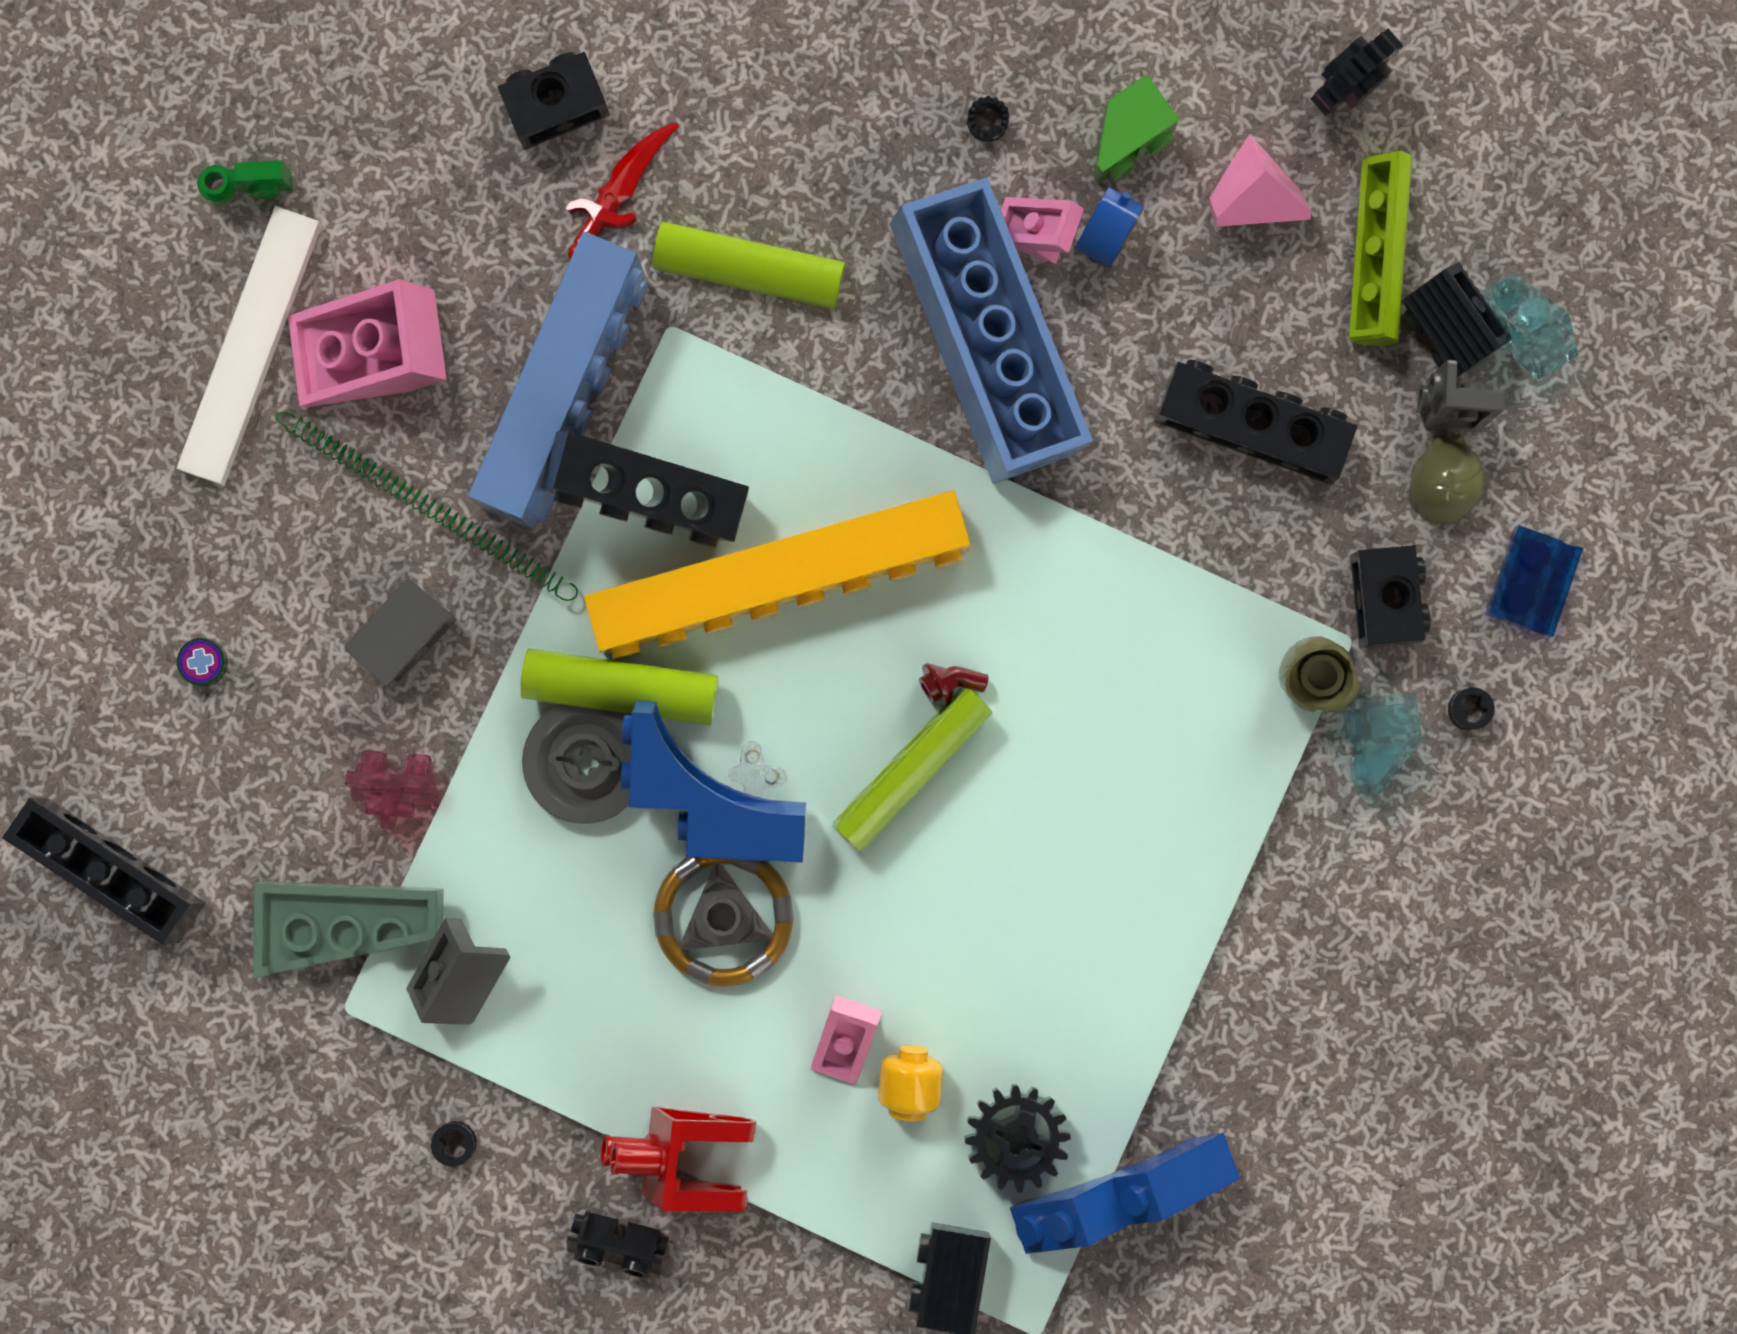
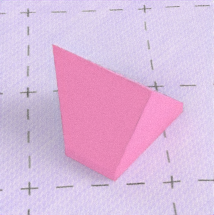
M1249 134L1209 197L1210 211L1216 226L1311 220V210L1300 188Z

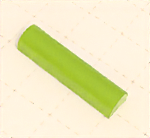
M1403 151L1362 158L1349 341L1356 344L1392 346L1399 343L1412 156Z
M662 221L655 241L652 266L654 270L836 310L846 262Z
M528 648L521 675V698L632 714L636 701H652L657 703L662 719L711 725L719 686V675Z
M960 688L952 696L951 704L943 706L833 821V826L861 852L992 715L991 709L971 689Z

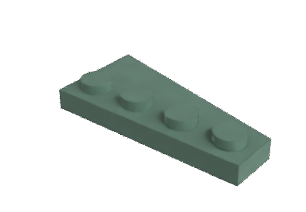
M274 881L254 883L253 979L330 961L352 958L367 953L431 941L443 923L444 889Z

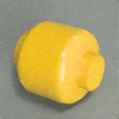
M916 1045L901 1046L899 1053L887 1056L881 1063L878 1100L883 1107L889 1109L888 1114L893 1118L904 1121H921L926 1119L927 1113L935 1111L941 1102L944 1072L942 1065L938 1060L928 1056V1049Z

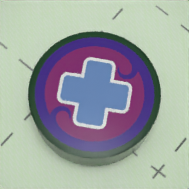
M196 638L185 643L180 649L177 656V668L180 675L187 682L198 686H210L220 681L225 675L228 668V657L224 648L217 642L206 638Z

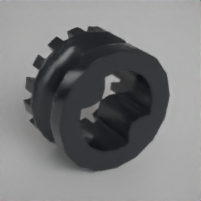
M990 96L978 98L977 101L972 103L968 111L967 126L969 132L974 138L982 142H993L1000 139L1008 128L1010 116L1008 107L995 96L994 98ZM987 109H993L1000 115L1001 124H994L987 131L983 128L980 129V126L976 124V114L984 115Z
M1471 687L1459 690L1452 695L1448 702L1449 718L1456 727L1462 730L1471 731L1484 728L1494 716L1495 706L1493 699L1481 688ZM1466 696L1477 698L1476 706L1483 709L1482 716L1475 723L1465 720L1466 712L1459 709L1462 699Z
M461 1121L445 1123L435 1131L431 1139V1150L435 1159L439 1163L450 1167L465 1163L473 1156L477 1146L475 1132L469 1125ZM457 1131L465 1137L461 1142L462 1147L465 1149L462 1156L452 1157L445 1153L444 1149L447 1143L442 1137L446 1132Z

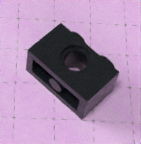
M585 51L577 55L574 52L558 55L549 62V66L534 72L531 70L515 72L506 79V83L497 86L524 150L610 116ZM557 89L564 92L563 99L555 105L541 103L543 95L550 90Z
M1416 545L1365 549L1351 554L1350 561L1359 649L1408 645L1425 641V632L1430 631L1431 618L1428 605L1422 604L1420 585L1425 584L1426 569L1423 558L1417 557ZM1385 585L1394 586L1399 590L1402 602L1398 609H1391L1384 604L1381 594Z

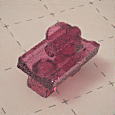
M363 750L356 770H347L345 785L351 789L352 801L365 802V814L380 815L381 828L383 830H393L397 817L413 818L415 806L438 807L439 791L434 780L433 762L429 755H406L403 774L387 773L389 766L387 754L380 751Z

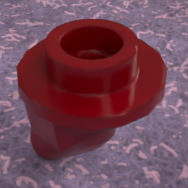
M925 663L922 665L924 675L919 678V683L925 695L932 703L939 700L943 706H948L951 704L956 687L960 686L983 693L987 688L989 677L987 674L960 666L944 668Z

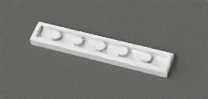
M278 206L274 207L176 469L225 486L321 230L322 224L318 220Z

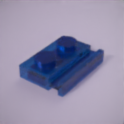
M1520 525L1516 526L1485 615L1528 631L1539 633L1548 638L1554 637L1584 548L1566 544L1560 539Z

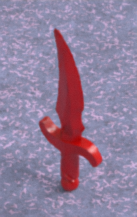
M674 122L660 128L635 144L616 164L611 172L608 183L599 188V196L595 203L587 199H577L567 204L566 209L569 213L584 211L590 215L573 241L575 244L568 248L570 260L583 231L598 237L604 227L622 229L631 226L637 221V217L633 212L618 215L615 214L616 209L622 202L633 196L638 181L650 160L663 143L678 129L679 123Z

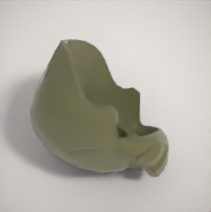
M1455 434L1450 440L1445 437L1436 438L1435 442L1430 443L1426 452L1417 459L1412 468L1409 489L1411 506L1416 513H1419L1421 518L1428 519L1436 524L1448 525L1463 519L1478 503L1484 489V469L1481 467V461L1478 455L1467 445L1462 435Z
M1322 636L1304 638L1290 647L1281 661L1279 668L1280 685L1287 696L1301 709L1315 712L1318 709L1323 712H1339L1358 697L1360 684L1350 654L1344 647Z

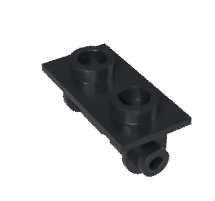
M586 1211L585 1215L575 1214L571 1233L579 1234L578 1238L567 1236L566 1240L567 1252L574 1253V1260L590 1266H601L603 1261L621 1265L620 1270L623 1273L638 1278H648L649 1273L660 1275L662 1259L655 1258V1254L664 1256L669 1240L668 1236L660 1235L661 1229L628 1222L624 1239L615 1237L619 1219Z

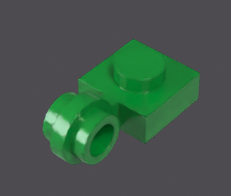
M282 160L234 163V168L232 169L221 165H212L200 173L197 181L200 194L213 204H223L230 201L237 189H243L245 193H250V196L256 199H274L279 197V191L293 190L292 172ZM223 179L222 186L217 190H212L213 183L216 180Z

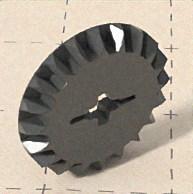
M560 704L546 712L535 723L524 745L522 769L531 795L544 810L567 822L591 824L617 816L629 806L630 792L621 791L623 762H631V745L623 744L622 742L625 713ZM583 748H591L590 753L592 757L599 758V761L612 762V766L598 765V767H592L589 769L588 775L583 776L580 775V767L573 765L571 762L558 761V758L581 756Z

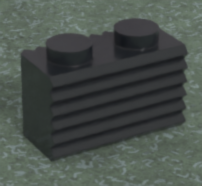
M1459 262L1442 270L1402 300V303L1407 308L1404 312L1406 321L1415 332L1419 334L1424 333L1434 348L1431 350V355L1437 366L1440 367L1446 360H1456L1457 377L1512 340L1511 335L1506 331V327L1501 324L1500 319L1496 317L1495 312L1490 308V304L1485 301L1484 296L1479 292V288L1474 286L1473 280L1469 278L1468 273L1464 271L1463 265Z
M932 1222L930 1234H920L916 1263L924 1264L922 1283L912 1282L908 1312L916 1313V1327L956 1334H975L991 1241L989 1232Z

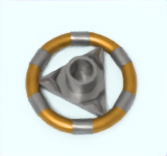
M686 857L672 867V870L667 874L658 890L653 913L655 936L661 950L670 963L688 978L705 985L719 987L735 986L750 982L773 967L789 942L794 920L789 890L780 874L770 863L761 860ZM721 864H732L755 874L767 886L773 902L775 919L773 934ZM714 865L679 945L674 936L671 910L675 895L684 882L704 867ZM770 940L764 950L744 965L730 969H716L689 957L683 951Z

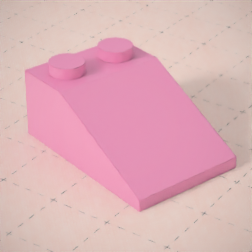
M398 279L288 316L300 407L307 408L410 392L447 380L434 289Z

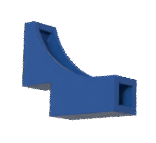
M636 701L632 715H624L622 731L623 744L631 745V762H623L621 772V791L630 792L629 807L688 810V812H679L678 841H687L686 857L803 863L806 802L770 800L752 796L717 781L702 771L678 747L661 718L656 702Z
M1224 1133L1188 1139L1155 1156L1086 1183L1024 1200L1010 1207V1211L1016 1225V1233L1022 1242L1025 1254L1088 1247L1128 1225L1163 1221L1239 1180L1240 1177Z

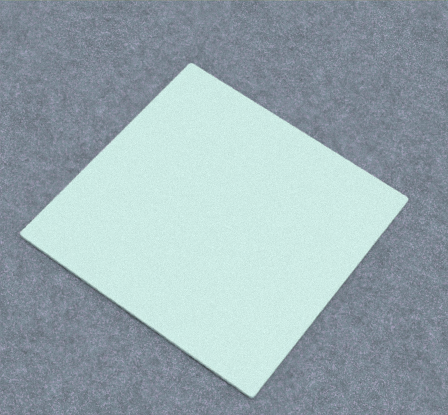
M669 327L665 330L611 444L749 486L735 541L718 540L716 548L689 541L691 533L689 531L674 527L672 535L657 532L644 527L645 518L629 514L627 522L599 514L601 505L588 501L583 502V506L545 582L546 584L553 572H556L555 577L550 583L549 590L553 589L563 576L564 578L557 589V595L564 599L573 598L576 590L569 583H573L577 587L578 595L572 601H564L555 595V590L548 592L547 586L543 587L401 887L443 888V921L445 918L462 919L475 947L506 948L510 955V960L475 1021L470 1025L421 1023L406 990L433 940L369 953L345 1003V1010L355 1018L602 1134L617 1137L645 1138L649 1134L652 1107L731 1115L756 1120V1132L753 1142L686 1141L685 1150L678 1152L677 1169L703 1181L741 1186V1190H747V1202L922 1283L924 1264L916 1263L918 1244L921 1233L930 1234L932 1222L989 1232L991 1241L979 1311L1028 1334H1041L1081 1247L1025 1254L1022 1242L1016 1233V1225L1010 1207L1024 1200L1061 1191L1115 1172L1322 712L1320 709L1315 712L1301 709L1287 696L1279 682L1281 661L1290 647L1307 637L1322 636L1344 647L1348 652L1352 644L1351 639L1346 634L1008 479L993 484L988 471L982 467L677 327ZM602 465L592 483L593 488L598 492L602 491L608 483V473ZM647 479L640 481L636 488L637 499L643 505L647 504L653 496V487ZM955 490L971 544L969 551L961 553L962 561L938 568L935 567L934 561L915 566L917 573L909 577L890 581L888 574L871 578V587L857 592L844 594L842 587L824 592L825 600L815 604L798 607L796 600L778 605L779 613L773 616L752 620L749 613L732 618L733 626L707 634L704 627L687 631V640L660 647L658 640L639 645L641 653L615 660L719 675V686L712 724L704 725L662 719L673 740L684 754L702 771L735 790L770 800L806 802L803 863L767 861L780 874L789 890L794 916L789 942L779 960L757 979L741 985L727 987L710 986L686 977L670 963L661 950L655 936L653 913L656 896L663 880L672 870V867L686 858L687 841H678L679 812H688V810L635 808L628 806L617 816L591 824L567 822L544 810L533 798L526 785L522 769L523 749L535 723L546 712L560 704L521 698V675L527 649L613 660L612 653L603 655L599 652L584 599L585 595ZM691 492L687 493L681 502L682 512L687 518L691 517L697 509V500ZM930 663L944 668L960 666L987 674L989 680L986 690L983 693L972 691L991 709L992 715L860 852L833 826V821L943 707L939 700L932 703L922 690L919 683V678L924 675L922 665ZM960 686L956 687V688L954 689L953 695H954L960 688H964V687H960ZM583 748L581 756L558 758V761L571 762L573 765L580 767V775L583 776L588 775V771L592 767H598V765L612 766V762L599 761V758L592 757L590 753L591 748ZM721 864L773 934L775 927L773 902L767 886L755 874L732 864ZM714 865L704 867L684 882L675 895L671 910L674 936L679 945ZM770 940L683 951L689 957L716 969H730L744 965L764 950ZM835 996L859 1002L865 1006L882 1011L856 1085L810 1070ZM904 1045H916L928 1049V1056L938 1060L944 1071L941 1102L935 1111L927 1113L926 1119L921 1121H904L893 1118L888 1114L889 1109L883 1107L878 1100L881 1063L887 1056L899 1053V1048ZM1016 1083L1021 1095L1026 1096L1032 1086L1038 1089L1037 1101L1040 1103L1045 1098L1051 1096L1055 1101L1053 1108L1050 1110L1051 1115L1063 1112L1066 1116V1120L1057 1126L1058 1130L1067 1131L1071 1135V1140L1059 1142V1147L1068 1154L1067 1160L1055 1158L1052 1162L1058 1175L1054 1177L1046 1171L1040 1174L1042 1179L1041 1188H1037L1031 1179L1025 1180L1022 1193L1017 1192L1014 1181L1008 1180L1003 1190L998 1189L996 1186L997 1175L994 1173L989 1178L983 1180L979 1174L984 1166L983 1161L971 1164L968 1158L973 1151L977 1150V1146H971L964 1142L965 1135L976 1132V1128L967 1123V1117H980L982 1114L976 1102L981 1099L990 1105L995 1101L992 1089L996 1087L1003 1097L1009 1096L1011 1084ZM1017 1106L1004 1108L992 1118L1003 1120L1013 1115ZM1037 1112L1033 1126L1037 1134L1049 1139L1047 1123ZM1019 1126L1015 1133L1002 1132L1003 1136L1008 1138L1011 1149H1016L1019 1143H1032L1023 1132V1126ZM985 1136L986 1150L990 1157L998 1164L1001 1148L998 1142ZM1036 1156L1029 1157L1020 1162L1017 1170L1031 1167L1041 1158Z

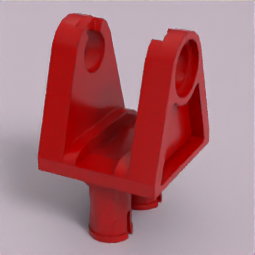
M652 1107L649 1134L645 1138L617 1137L605 1134L601 1142L600 1162L602 1166L610 1165L612 1175H643L641 1194L662 1211H744L747 1209L748 1197L747 1190H741V1186L683 1179L676 1176L678 1152L685 1150L686 1141L753 1142L757 1121L739 1116Z

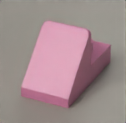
M1005 197L1001 208L1016 250L1056 264L1060 252L1069 253L1084 208L1074 201Z
M835 996L810 1070L856 1085L882 1011L865 1006L859 1002Z

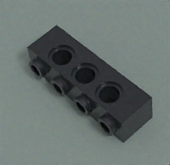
M1187 360L1186 364L1177 362L1168 381L1154 421L1155 423L1332 485L1340 478L1358 425L1346 421L1348 417L1346 414L1327 407H1321L1320 411H1316L1302 406L1303 400L1290 393L1277 391L1274 396L1257 390L1258 384L1245 377L1234 375L1231 376L1230 380L1213 374L1214 368L1200 361ZM1206 393L1217 395L1223 403L1222 413L1210 414L1206 412L1201 406V395ZM1257 409L1263 412L1267 418V428L1264 430L1251 428L1245 419L1246 411ZM1302 425L1306 427L1311 433V444L1309 446L1297 445L1290 435L1291 426Z
M570 431L556 432L541 488L555 492L553 501L577 508H582L584 501L601 505L600 515L625 522L628 521L629 514L646 519L644 527L669 535H672L674 527L691 532L689 541L713 548L717 547L718 540L735 541L749 486ZM598 465H602L608 473V483L600 492L593 488L590 481L591 473ZM643 479H647L653 487V496L645 505L641 504L636 496V488ZM691 492L697 500V509L691 517L687 518L682 512L681 502L683 497Z
M29 797L2 837V839L162 945L179 943L206 903L49 798Z

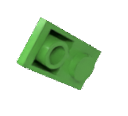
M1148 74L1108 100L1104 112L1093 174L1098 184L1109 176L1113 182L1121 179L1135 168L1136 163L1134 159L1147 150L1153 156L1165 149L1175 139L1172 133H1174L1180 119Z

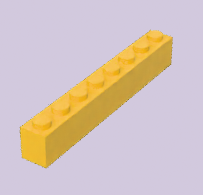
M951 490L584 596L599 652L603 655L612 653L613 660H618L641 653L639 646L641 644L658 640L659 646L663 647L687 640L686 632L704 627L706 634L730 628L733 626L732 618L749 613L752 620L773 616L779 613L778 605L796 600L798 607L815 604L825 600L824 592L842 587L844 594L857 592L871 587V578L888 574L890 581L909 577L917 573L915 566L934 561L936 568L951 565L963 560L961 553L969 551L971 544L955 490Z

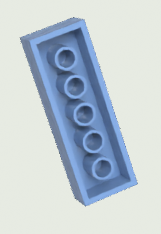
M988 177L901 205L889 225L992 483L995 484L1078 454L1093 439Z
M583 231L468 494V497L483 510L533 531L538 521L542 523L547 521L555 501H553L554 496L550 495L551 491L541 488L556 432L570 431L579 435L585 434L592 417V410L587 409L594 391L599 394L603 392L611 373V367L606 366L612 349L620 351L627 338L630 325L624 322L631 306L638 308L641 305L647 291L648 282L643 280L645 274L636 252Z

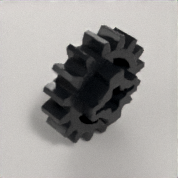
M1389 28L1381 32L1370 42H1367L1363 36H1360L1324 68L1325 71L1321 75L1326 81L1310 100L1325 117L1344 102L1351 109L1355 108L1393 72L1387 64L1404 47L1403 44Z
M1017 1083L1011 1084L1010 1095L1004 1097L996 1087L992 1089L994 1102L990 1105L981 1099L976 1102L982 1112L981 1116L967 1117V1123L976 1128L975 1133L964 1136L965 1144L977 1146V1150L968 1156L970 1163L983 1161L984 1166L979 1173L980 1177L985 1180L993 1173L996 1174V1186L1000 1190H1003L1008 1180L1014 1181L1018 1193L1023 1192L1025 1180L1031 1179L1037 1188H1041L1042 1179L1040 1174L1046 1171L1049 1175L1056 1177L1058 1172L1052 1162L1055 1158L1059 1160H1067L1068 1154L1059 1147V1142L1071 1140V1135L1067 1131L1058 1130L1057 1127L1066 1120V1116L1063 1112L1051 1115L1050 1110L1054 1106V1099L1049 1096L1040 1103L1037 1101L1038 1089L1032 1086L1026 1096L1021 1095ZM1017 1106L1015 1113L1003 1120L992 1118L1004 1108ZM1037 1112L1047 1123L1049 1139L1037 1134L1033 1126ZM1019 1126H1023V1132L1032 1143H1019L1016 1149H1011L1008 1138L1003 1136L1002 1132L1015 1133ZM985 1136L998 1142L1001 1148L998 1164L990 1157L986 1150ZM1032 1156L1041 1158L1031 1167L1017 1170L1021 1161Z

